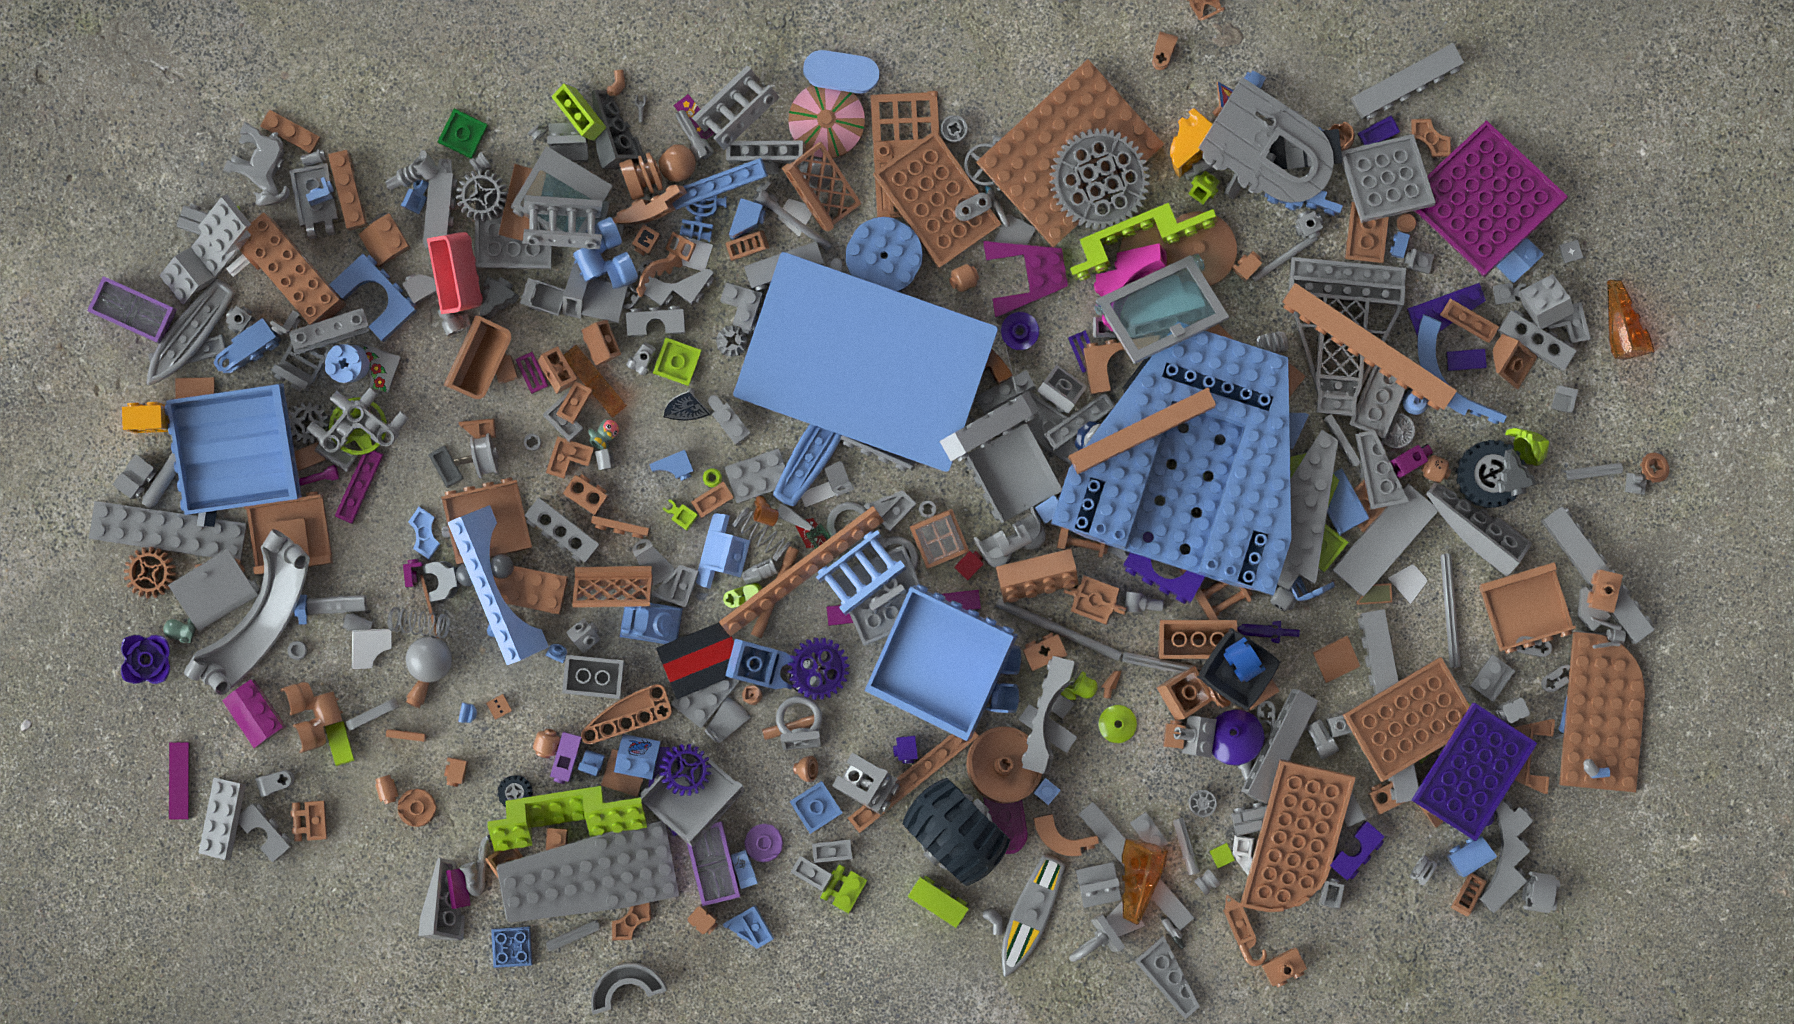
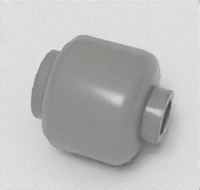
M1281 585L1276 587L1275 593L1270 599V603L1283 612L1291 611L1298 601L1291 588L1287 590Z

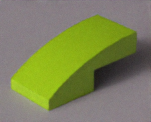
M344 721L325 726L335 765L339 766L355 761Z

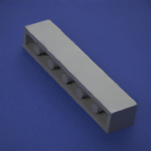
M1454 43L1353 96L1350 100L1361 120L1365 117L1369 120L1378 115V110L1383 108L1386 111L1394 106L1393 102L1399 99L1403 102L1411 97L1410 93L1414 91L1419 93L1427 89V84L1432 81L1434 84L1445 79V74L1449 72L1451 75L1461 70L1460 66L1464 64V61Z
M1291 690L1241 792L1259 802L1268 803L1280 759L1291 761V755L1294 749L1298 747L1299 739L1307 729L1311 715L1317 709L1318 700L1300 690Z

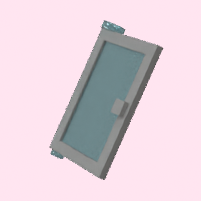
M1197 253L1096 299V305H1094L1096 313L1099 316L1104 315L1134 364L1229 319V315L1201 273L1205 270V266Z

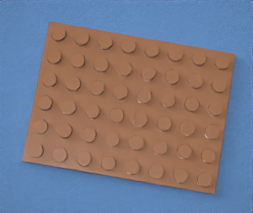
M1089 59L1083 62L976 161L1052 247L1056 246L1079 224V219L1072 222L1073 215L1066 217L1067 210L1060 211L1063 205H1056L1059 198H1053L1057 192L1050 190L1055 187V184L1049 183V181L1055 178L1050 176V173L1055 172L1051 165H1057L1053 159L1055 157L1060 158L1057 151H1063L1062 145L1068 146V139L1074 142V135L1080 138V132L1086 134L1089 129L1094 133V129L1098 128L1101 133L1102 129L1105 128L1107 134L1110 130H1113L1114 136L1120 132V139L1127 136V143L1133 141L1132 148L1138 146L1139 148L1136 153H1143L1140 160L1146 161L1164 145ZM1095 144L1094 151L1100 154L1102 147L1099 144ZM1077 151V158L1083 161L1084 153ZM1106 155L1099 157L1097 159L1091 158L1089 162L1079 165V167H1082L1087 164H1094L1095 162H1097V160L1106 157ZM1120 155L1118 160L1121 164L1125 165L1126 157ZM1103 161L1101 169L1105 172L1109 170V165ZM1085 168L1083 174L1086 178L1090 179L1091 171ZM1120 169L1113 171L1114 175L1119 176V173H1121ZM1127 172L1126 180L1132 175L1131 173ZM1069 175L1066 177L1068 185L1072 186L1074 184L1073 177ZM1108 175L1096 178V180L1091 181V183L1096 181L1101 182V180H1103V178L1108 177ZM1110 179L1108 187L1112 190L1115 189L1116 183ZM1085 183L1078 185L1079 189L1084 190V187H1086ZM1092 186L1090 192L1096 197L1098 189ZM1077 193L1073 195L1075 203L1079 204L1081 201V197ZM1105 193V196H1103V198L1093 201V203L1103 199L1105 200L1110 194Z

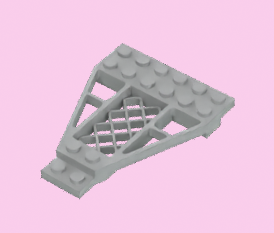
M1291 257L1288 291L1296 283L1326 304L1327 300H1333L1328 304L1329 306L1336 301L1343 309L1340 313L1346 312L1351 320L1359 326L1361 325L1356 319L1363 314L1362 328L1371 334L1383 335L1381 340L1385 342L1404 305L1406 268ZM1341 301H1348L1352 303L1349 306L1345 307L1341 303ZM1354 303L1362 311L1355 318L1347 310ZM1369 304L1396 306L1397 309L1386 331L1367 329ZM1295 311L1293 313L1318 394L1316 413L1355 416L1357 396L1372 367L1368 365L1363 370L1364 357L1359 354L1357 364L1353 359L1355 355L1350 356L1345 350V344L1343 346L1338 345L1340 348L1331 354L1325 347L1331 341V338L1323 344L1324 335L1320 332L1318 336L1316 365H1313L1302 327L1316 328L1317 325L1301 323L1298 313ZM1324 349L1329 357L1322 362V352ZM1340 350L1348 357L1341 365L1334 358V355ZM1330 358L1338 366L1331 373L1323 366ZM1349 360L1357 368L1350 375L1342 367ZM1321 368L1327 375L1321 374ZM1340 369L1345 376H1335L1332 374ZM1357 372V378L1351 377Z

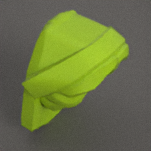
M1509 428L1506 431L1505 435L1515 437L1513 441L1514 450L1520 452L1521 460L1524 459L1526 464L1539 466L1545 461L1550 444L1549 440L1529 430Z

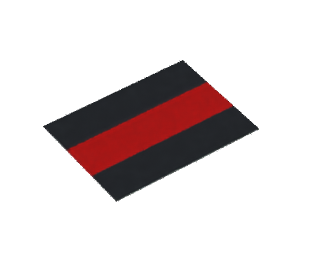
M719 622L656 648L676 699L730 678L725 675L734 640Z

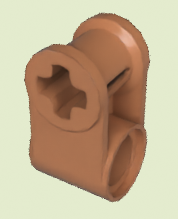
M1160 31L1152 58V65L1155 69L1164 70L1167 68L1178 40L1177 36ZM1160 57H1164L1162 64L1158 63Z

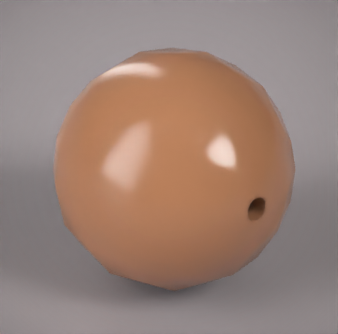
M675 144L660 157L658 161L659 170L670 181H685L695 171V156L686 146Z

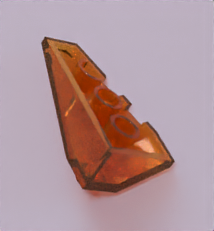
M1608 280L1609 343L1614 358L1627 360L1654 353L1655 349L1647 328H1642L1639 322L1641 318L1639 313H1636L1631 307L1632 299L1622 280Z
M1125 839L1122 853V864H1124L1125 875H1122V882H1125V893L1122 895L1124 919L1139 925L1165 869L1168 850L1156 844Z

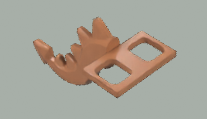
M672 232L665 248L671 253L665 259L651 262L644 269L639 280V286L636 288L640 297L644 295L646 291L645 283L650 281L649 276L654 278L656 272L658 276H661L664 270L671 274L674 266L682 267V259L689 262L696 244ZM677 237L679 242L676 249L673 250L670 245L673 238ZM689 244L691 245V250L686 257L682 252L685 245Z

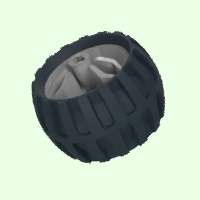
M945 778L926 788L914 800L902 824L921 843L922 849L925 851L923 854L935 866L940 862L941 868L948 870L961 883L968 886L987 876L1000 863L1011 840L992 821L991 815L988 813L990 810L978 798L972 802L974 799L972 796L964 794L948 778Z

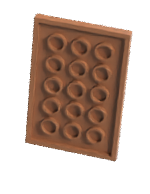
M936 130L873 173V176L908 226L916 233L920 243L938 268L1001 225L991 209L969 221L957 219L955 215L956 206L979 194V192ZM980 199L979 204L981 206H984L985 201L983 199ZM967 208L962 209L964 214H968Z
M1439 657L1344 713L1343 717L1380 781L1383 782L1447 744L1470 706L1442 657Z

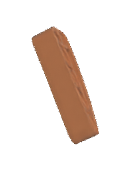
M660 684L646 687L608 707L582 731L581 738L583 742L594 744L670 718L673 710L665 687ZM656 687L661 688L663 691L660 698H655L652 695V691ZM662 705L669 710L665 717L658 712V710H661L660 706ZM642 712L650 714L649 722L644 723L641 721L640 715ZM624 718H630L632 721V726L629 729L622 726ZM606 724H611L614 727L611 735H607L604 732ZM588 730L595 732L596 736L593 741L586 739L585 734Z

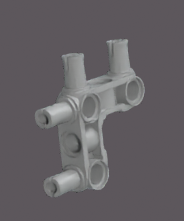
M369 387L360 400L349 401L336 391L330 400L343 410L340 418L327 432L314 421L310 423L306 430L317 438L320 445L328 452H335L343 447L348 441L349 435L356 428H362L371 435V439L380 445L389 446L398 438L399 430L409 417L400 411L390 424H386L368 408L378 396V393L371 387ZM354 408H358L361 411V416L358 419L353 418L351 414ZM384 432L391 434V441L389 443L382 440ZM330 438H334L337 441V446L334 449L328 446Z

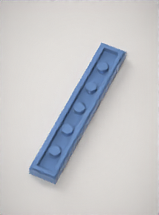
M759 158L685 185L684 188L687 193L672 203L674 208L678 210L768 177L763 159Z

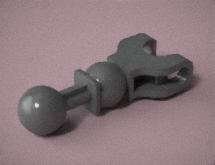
M503 554L496 555L490 561L492 574L495 578L505 579L512 574L514 565L508 556ZM447 561L423 565L424 574L433 573L439 580L437 589L428 594L430 602L453 598L461 586L470 587L473 585L465 563L459 567H454Z

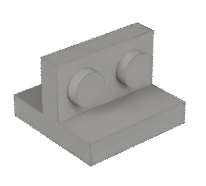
M572 123L548 124L549 136H547V143L549 148L572 162L589 161L588 138L581 136Z
M1114 862L1076 870L1084 908L1122 900Z

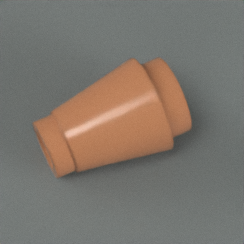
M418 680L406 696V703L420 709L421 705H424L430 683Z

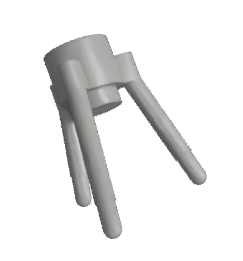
M1591 617V620L1608 626L1611 629H1608L1606 633L1575 631L1603 635L1607 637L1608 641H1611L1593 645L1594 649L1620 646L1626 638L1625 629L1621 625H1615L1595 617Z

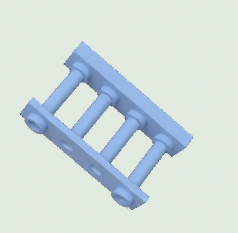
M878 530L867 533L864 536L865 540L831 566H825L818 571L819 575L816 576L820 582L825 579L841 599L842 605L839 608L845 615L879 591L884 584H888L893 578H896L907 569L901 560L898 562L893 561L877 539L881 537V534ZM870 544L887 564L888 570L883 574L877 572L862 552ZM854 556L858 558L872 577V582L867 586L861 583L847 564ZM841 568L856 587L857 594L853 597L847 596L831 575L837 569Z

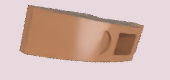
M671 185L666 188L665 193L654 196L650 201L645 199L635 200L632 202L631 207L619 211L612 220L614 223L625 225L642 224L657 220L676 210L672 203L685 195L687 191L684 186Z

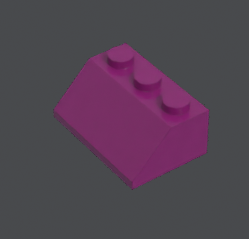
M250 679L222 700L253 748H256L286 728L255 679Z

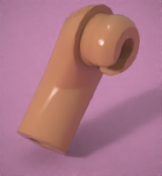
M623 70L614 71L615 82L612 86L607 87V94L609 96H617L625 88Z

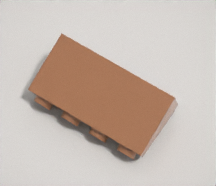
M475 316L444 382V386L473 399L483 398L511 341L510 331L481 316Z

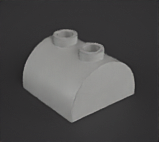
M1056 364L1037 392L1040 393V397L1043 400H1050L1054 403L1060 412L1069 413L1087 386Z

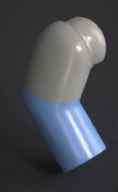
M1586 759L1583 762L1584 771L1591 778L1610 777L1609 767L1598 768L1592 759Z

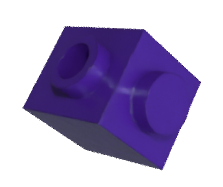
M915 735L896 737L897 745L893 746L894 757H898V760L903 761V764L914 763V759H918Z

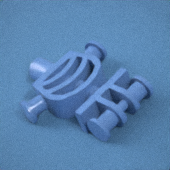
M716 195L702 200L698 204H692L697 208L696 212L690 209V206H686L687 211L696 217L695 221L682 219V224L691 225V229L684 228L681 225L680 235L689 236V239H692L693 236H698L697 240L705 239L710 242L712 231L704 232L703 228L713 230V225L702 223V219L713 216L717 211V206L727 208V196L717 198ZM712 201H714V203H712V204L705 205L706 202H712ZM713 208L711 212L704 213L705 209ZM695 226L700 227L699 232L694 231Z

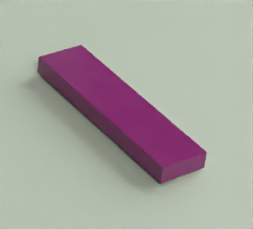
M374 450L361 456L335 517L350 524L354 523L384 454Z
M169 742V820L189 819L190 742Z

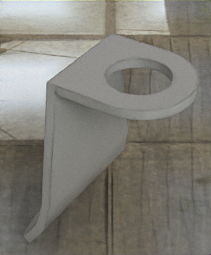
M642 539L634 544L632 551L639 566H652V586L662 583L674 572L673 566L658 552L649 539ZM646 543L643 549L637 550L640 544Z
M726 697L709 726L705 729V732L715 742L721 743L745 723L750 716L740 704Z

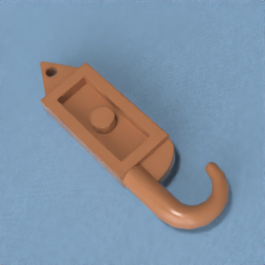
M1226 895L1223 912L1241 953L1249 965L1260 966L1266 960V950H1262L1261 959L1254 960L1249 949L1256 943L1254 931L1244 908L1241 907V902L1238 903L1229 895Z

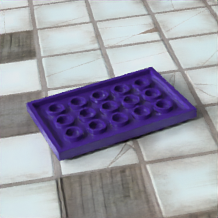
M1472 702L1411 801L1472 840L1477 841L1537 743L1478 704Z

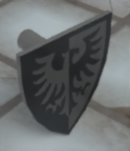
M688 388L686 392L675 396L668 402L663 417L672 420L688 421L709 416L711 413L694 396L695 390Z

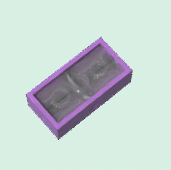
M103 276L87 311L160 343L167 333L177 309Z
M723 821L715 822L693 847L687 843L702 906L741 896Z

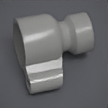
M440 309L438 310L439 316L444 320L442 327L446 336L457 334L464 329L470 328L472 324L468 315L441 314Z

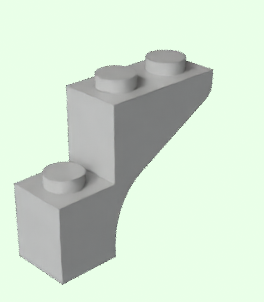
M705 269L673 284L661 282L654 277L647 285L644 295L663 307L664 304L668 305L674 297L672 293L674 292L693 305L694 302L698 303L704 295L702 291L705 286L709 288L715 279L713 278L714 272L710 269Z

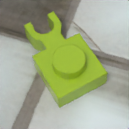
M669 499L668 502L673 505L672 509L667 510L663 507V510L668 514H673L674 516L671 520L688 531L698 518V515L683 504L678 508Z

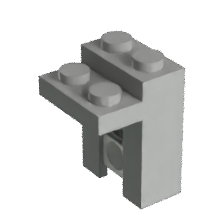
M852 753L846 762L849 764V767L843 777L838 776L832 786L881 815L888 810L891 804L889 801L892 796L899 792L901 787L899 784L901 782L883 768L880 769ZM854 773H859V779L855 782L851 781V776ZM868 776V777H870L871 779H873L874 781H873V782H870V781L867 780V778H865V777ZM862 785L863 788L865 787L866 790L868 789V791L866 792L860 789L859 787Z

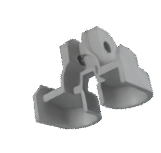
M1033 507L1030 508L1032 515L1012 524L1016 533L1006 538L1001 530L981 542L977 537L973 538L989 566L996 568L997 566L1008 564L1012 558V553L1021 548L1035 550L1043 545L1046 539V532Z

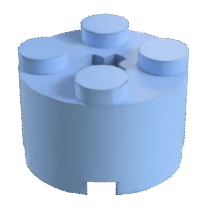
M340 344L332 347L325 360L326 373L333 380L341 383L359 381L367 375L370 367L365 350L354 344Z

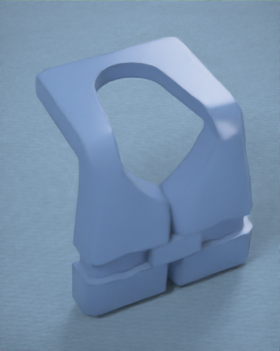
M1298 576L1291 589L1298 601H1305L1324 594L1334 588L1335 585L1334 582H1331L1308 593L1301 577ZM1296 583L1298 584L1300 590L1303 593V596L1301 597L1298 593Z

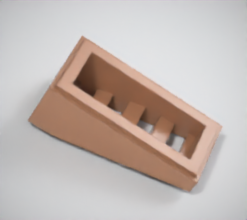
M763 230L725 243L731 261L769 249V244ZM757 236H758V238H759L761 247L758 246V243H757V240H756V237H757ZM748 239H751V241H752V244H753V247H754V249H752V250H751V247H750V244H749ZM742 241L744 242V245H745V248H746V252L743 251V248H742V245H741V242H742ZM733 244L737 245L739 251L738 255H736Z
M1470 873L1454 899L1451 908L1468 917L1487 881ZM1470 880L1480 885L1479 888L1470 884ZM1466 888H1469L1476 892L1475 895L1467 891ZM1463 894L1471 898L1472 901L1470 902L1469 900L1463 898ZM1459 901L1462 902L1463 904L1467 905L1468 908H1466L1465 906L1459 904Z

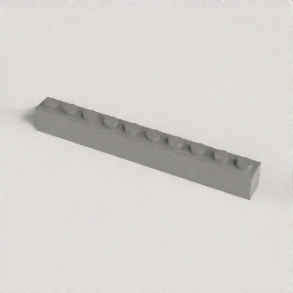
M1385 609L1361 613L1360 618H1358L1359 629H1363L1364 637H1361L1363 649L1366 648L1368 655L1365 656L1366 667H1370L1371 675H1368L1369 684L1374 687L1375 694H1372V697L1398 682ZM1414 764L1388 779V781L1393 783V789H1390L1391 799L1396 800V804L1411 801L1419 789Z

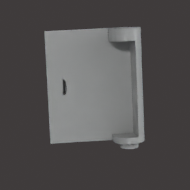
M228 549L168 584L198 631L257 597L260 590L255 580L247 579Z

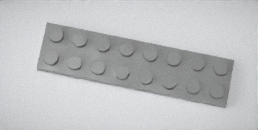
M95 501L89 539L147 548L154 547V549L160 548L161 550L215 557L228 549L234 558L242 562L247 524L216 519L215 527L197 526L198 516Z

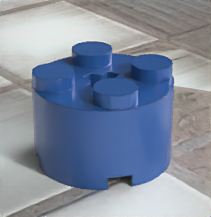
M1245 637L1226 648V653L1223 654L1230 666L1232 664L1236 666L1237 669L1234 672L1241 682L1244 680L1248 682L1266 670L1264 666L1259 667L1262 663L1249 643L1244 644L1247 641Z

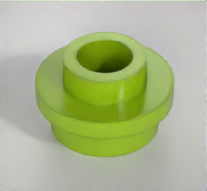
M710 468L704 472L703 481L708 487H715L721 483L722 475L719 470ZM711 474L716 476V480L713 482L709 480Z

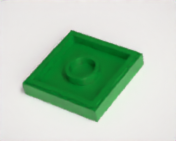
M454 108L437 143L471 159L474 157L489 125Z

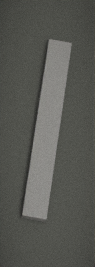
M1093 801L1079 813V816L1179 930L1194 919L1191 913Z

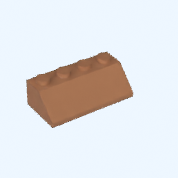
M1160 620L1158 639L1159 659H1208L1230 628L1237 632V620Z

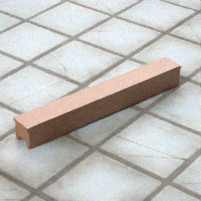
M1209 387L1069 455L1068 459L1071 460L1077 474H1080L1215 408L1216 403L1209 391Z

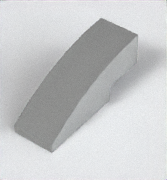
M1029 704L1018 720L1033 729L1032 720L1037 715L1038 709ZM1049 718V741L1067 753L1077 737Z

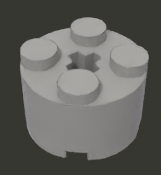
M1530 871L1527 875L1531 876L1529 879H1526L1527 882L1523 886L1522 900L1526 901V905H1523V908L1543 913H1550L1551 910L1555 911L1557 908V899L1555 897L1556 891L1558 892L1560 888V880H1556L1554 875Z

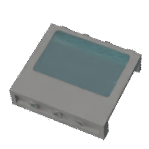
M546 146L510 208L513 209L512 212L517 216L523 217L524 215L530 219V213H523L525 195L601 200L603 203L613 185ZM537 214V227L541 225L547 229L546 231H549V215ZM557 215L556 231L568 232V216ZM576 217V233L586 232L588 217Z

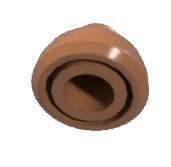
M806 756L798 763H795L793 766L794 774H798L803 781L813 782L818 775V762L815 757Z

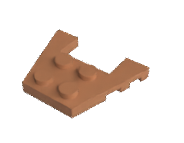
M1555 719L1513 728L1532 740L1533 735L1553 737ZM1530 754L1515 781L1543 794H1548L1549 777L1529 774Z

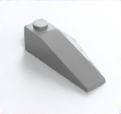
M442 858L437 859L420 916V937L463 941L464 915H461L460 908L452 909L446 874L447 870L456 869L455 861Z

